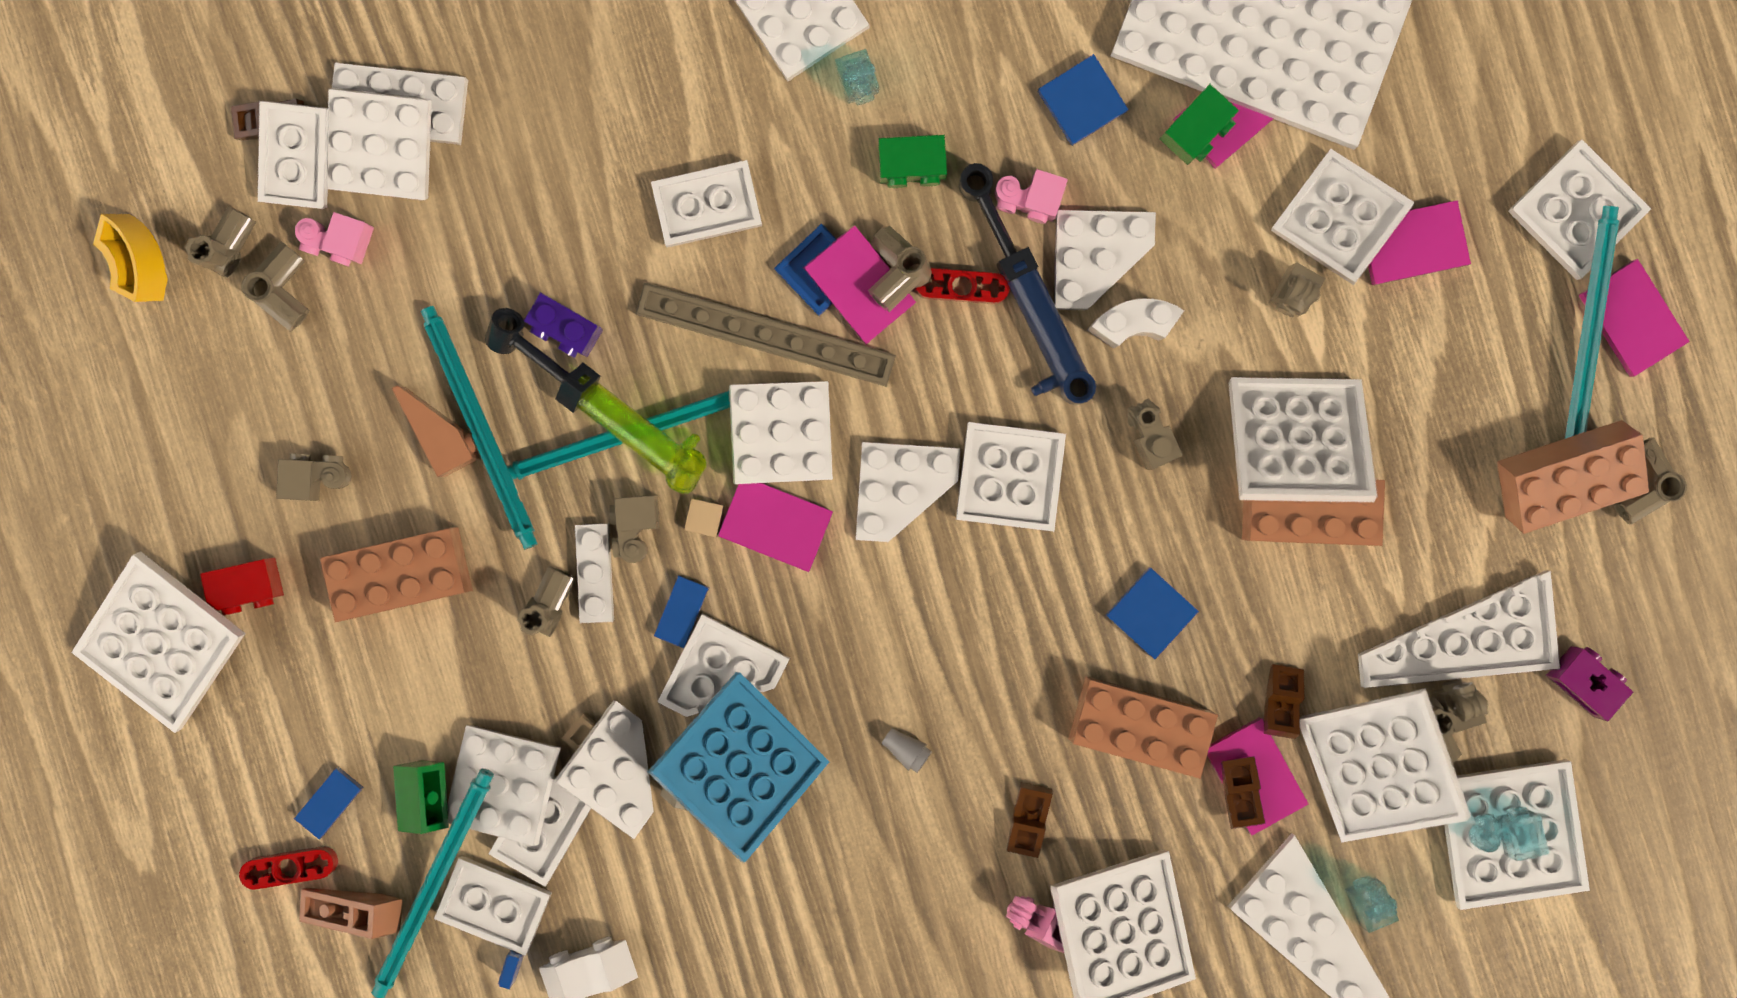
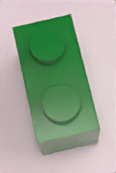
M1209 84L1160 137V140L1187 165L1195 158L1201 162L1214 148L1210 144L1214 137L1218 134L1223 138L1236 124L1232 118L1239 110L1215 87Z
M945 135L879 138L880 184L887 183L888 188L907 187V182H920V186L929 187L940 185V180H946Z
M420 760L394 765L398 831L425 834L449 828L444 762Z

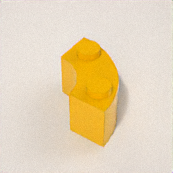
M101 214L93 245L102 252L108 262L111 274L110 289L134 302L164 301L168 277L161 250L153 234L140 220L131 214Z

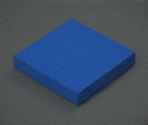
M1094 54L1038 89L1039 95L1071 146L1129 110Z
M822 223L774 268L819 317L832 303L803 267L836 240Z
M1149 567L1107 612L1106 616L1153 659H1156L1199 611Z

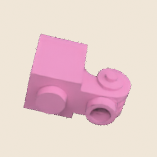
M1036 169L1030 187L1022 190L1020 189L1019 181L1015 177H1002L995 187L994 194L998 202L996 209L1009 214H1015L1016 209L1028 214L1027 219L1040 224H1046L1047 220L1053 222L1056 218L1068 179Z
M333 212L327 231L321 223L305 218L297 223L295 235L300 241L298 250L318 256L321 250L331 254V261L349 267L351 261L362 264L374 227L365 222Z
M1015 896L1013 902L1009 904L1005 916L1010 919L1009 922L1014 924L1013 927L1018 930L1021 928L1027 929L1025 935L1050 949L1064 953L1055 909L1039 904L1037 906L1033 903L1034 899L1028 896Z

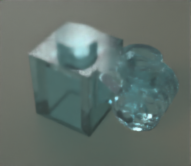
M863 49L835 59V68L848 104L856 102V105H862L874 100V95L879 94V84L874 73L876 72L874 64H871L867 50Z
M1527 807L1510 808L1506 810L1507 814L1496 816V818L1494 814H1484L1474 818L1475 824L1469 831V839L1475 847L1482 851H1496L1500 847L1502 840L1505 855L1515 861L1549 854L1541 815L1527 809Z
M1366 876L1359 878L1353 882V886L1345 889L1359 925L1368 933L1399 921L1396 911L1398 906L1396 900L1388 894L1385 884L1376 877Z

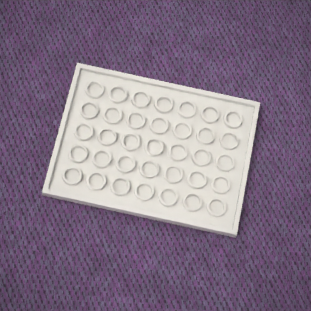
M1131 0L1111 57L1199 91H1203L1211 84L1232 103L1354 150L1360 143L1412 0Z

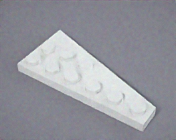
M1545 570L1359 653L1358 662L1361 687L1368 688L1560 669L1551 571Z
M1291 833L1228 907L1331 998H1390L1296 836Z

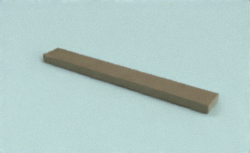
M644 283L636 310V315L884 387H887L896 357L894 354L648 283Z

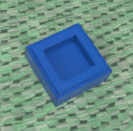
M510 950L506 956L498 981L499 987L510 990L517 979L524 955Z

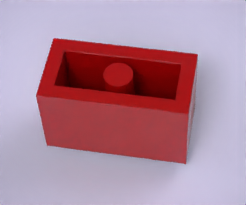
M276 558L261 559L200 573L207 604L216 611L221 610L223 616L242 612L241 605L253 603L254 609L274 605L273 598L284 596Z

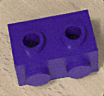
M541 292L524 319V322L532 326L529 331L530 333L544 341H547L549 336L561 342L558 349L574 358L578 353L588 357L604 330Z

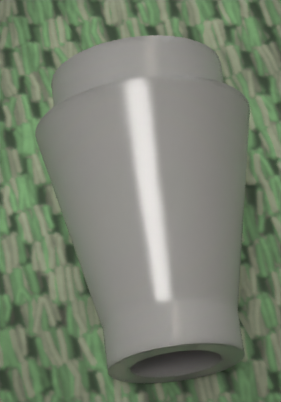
M894 728L889 731L882 742V745L887 747L908 771L912 769L916 773L919 772L932 751L926 748V743L900 733Z

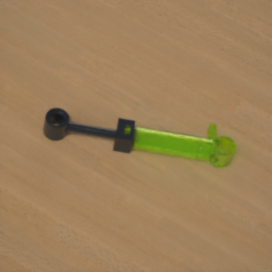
M500 308L492 314L485 335V342L490 350L499 354H509L518 349L561 382L555 400L572 413L580 409L666 476L667 484L674 491L690 493L695 489L707 465L704 455L694 449L700 441L699 435L692 434L679 445L598 383L601 375L584 362L569 373L523 337L524 333H522L524 319L517 311L509 308Z

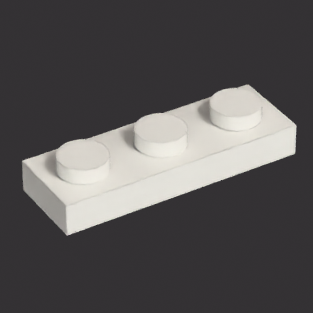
M609 523L575 525L580 623L613 622Z

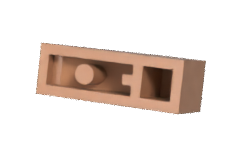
M398 385L392 388L437 477H446L479 460L476 453L478 449L471 433L467 434L464 429L408 388Z
M311 888L301 889L299 922L369 939L400 931L402 899L378 893Z

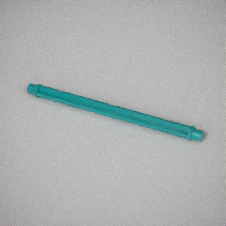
M1603 206L1602 217L1598 219L1565 439L1584 433L1587 430L1620 222L1617 220L1619 207Z
M434 306L426 307L421 310L425 321L423 325L435 353H437L440 359V364L465 422L471 430L472 438L499 500H501L504 506L505 514L515 537L520 539L524 550L532 548L538 544L533 534L535 531L523 502H521L518 496L517 488L442 317L438 316Z
M729 391L521 461H513V464L507 466L513 480L517 478L521 480L534 473L730 408Z
M481 768L477 777L472 779L459 812L448 830L425 881L392 945L389 955H387L379 974L374 980L375 985L371 992L374 997L385 998L388 990L393 988L394 981L405 961V957L414 943L487 792L491 788L489 784L494 774L490 770Z

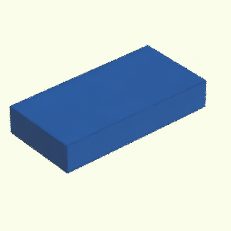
M678 575L654 637L685 648L709 587Z
M337 767L294 819L316 838L321 839L364 787L340 767Z

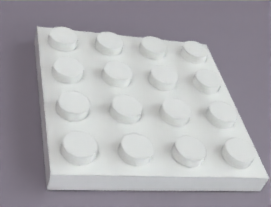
M1231 377L1229 394L1240 500L1375 501L1377 490L1362 379Z
M140 551L132 555L71 653L176 733L184 727L246 633Z
M1426 689L1300 717V729L1341 842L1468 821L1470 818L1468 806Z
M1565 759L1457 775L1471 815L1468 821L1444 825L1455 903L1458 909L1464 910L1590 891L1571 761Z
M1160 850L1050 885L1074 998H1144L1196 979L1169 851Z

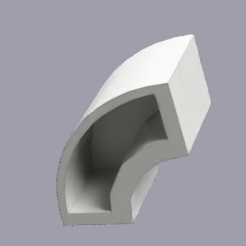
M1157 299L1130 300L1111 308L1091 324L1087 331L1113 349L1132 336H1148L1160 341L1166 338L1184 310L1169 302Z
M606 937L592 944L593 947L569 954L568 951H562L550 956V963L539 967L548 997L586 998L602 992L613 991L638 978L626 940L612 941L611 937Z

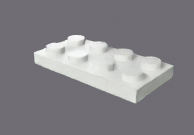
M335 63L332 88L432 99L430 142L461 145L468 79L466 77Z

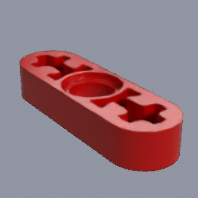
M931 268L933 281L944 282L943 275L950 276L947 283L948 295L942 294L943 287H933L930 293L926 292L925 286L915 287L917 294L924 299L984 304L1001 303L1010 291L1005 277L999 273ZM959 277L967 278L971 283V291L967 295L956 294L952 287L955 279ZM976 278H982L980 285L989 286L992 280H997L998 286L1003 287L1004 291L999 292L997 297L994 298L991 297V291L980 290L981 297H975L974 294L977 289Z
M326 846L255 857L243 864L239 871V879L243 886L251 890L322 879L336 869L338 857L333 849ZM319 855L322 860L328 861V865L323 867V870L320 865L310 866L306 869V863L313 862L319 858ZM290 859L295 862L297 866L295 876L289 877L282 873L281 863L283 860ZM255 865L258 871L267 870L272 867V873H267L258 878V880L256 876L250 875V871L255 868Z

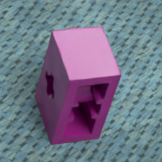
M1570 646L1559 659L1560 669H1552L1546 676L1594 718L1608 722L1633 694V691L1625 685L1627 679L1613 668L1608 670L1600 663L1602 657L1589 647L1583 649Z

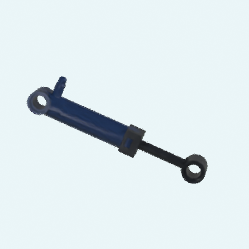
M970 164L963 170L960 176L958 186L960 193L969 201H978L1006 257L1000 260L996 266L1000 274L1005 277L1053 374L1032 386L1031 392L1034 396H1038L1059 387L1061 396L1067 403L1072 405L1086 403L1093 398L1096 392L1095 380L1088 373L1037 270L1038 265L1029 247L1017 252L989 196L992 193L990 190L993 185L992 172L983 164ZM972 175H978L984 180L985 185L982 189L973 190L968 186L967 178ZM1079 379L1085 384L1086 391L1082 397H1076L1070 392L1072 380Z

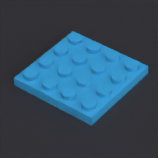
M736 672L651 767L648 773L736 858L745 863L829 764V761L740 672Z

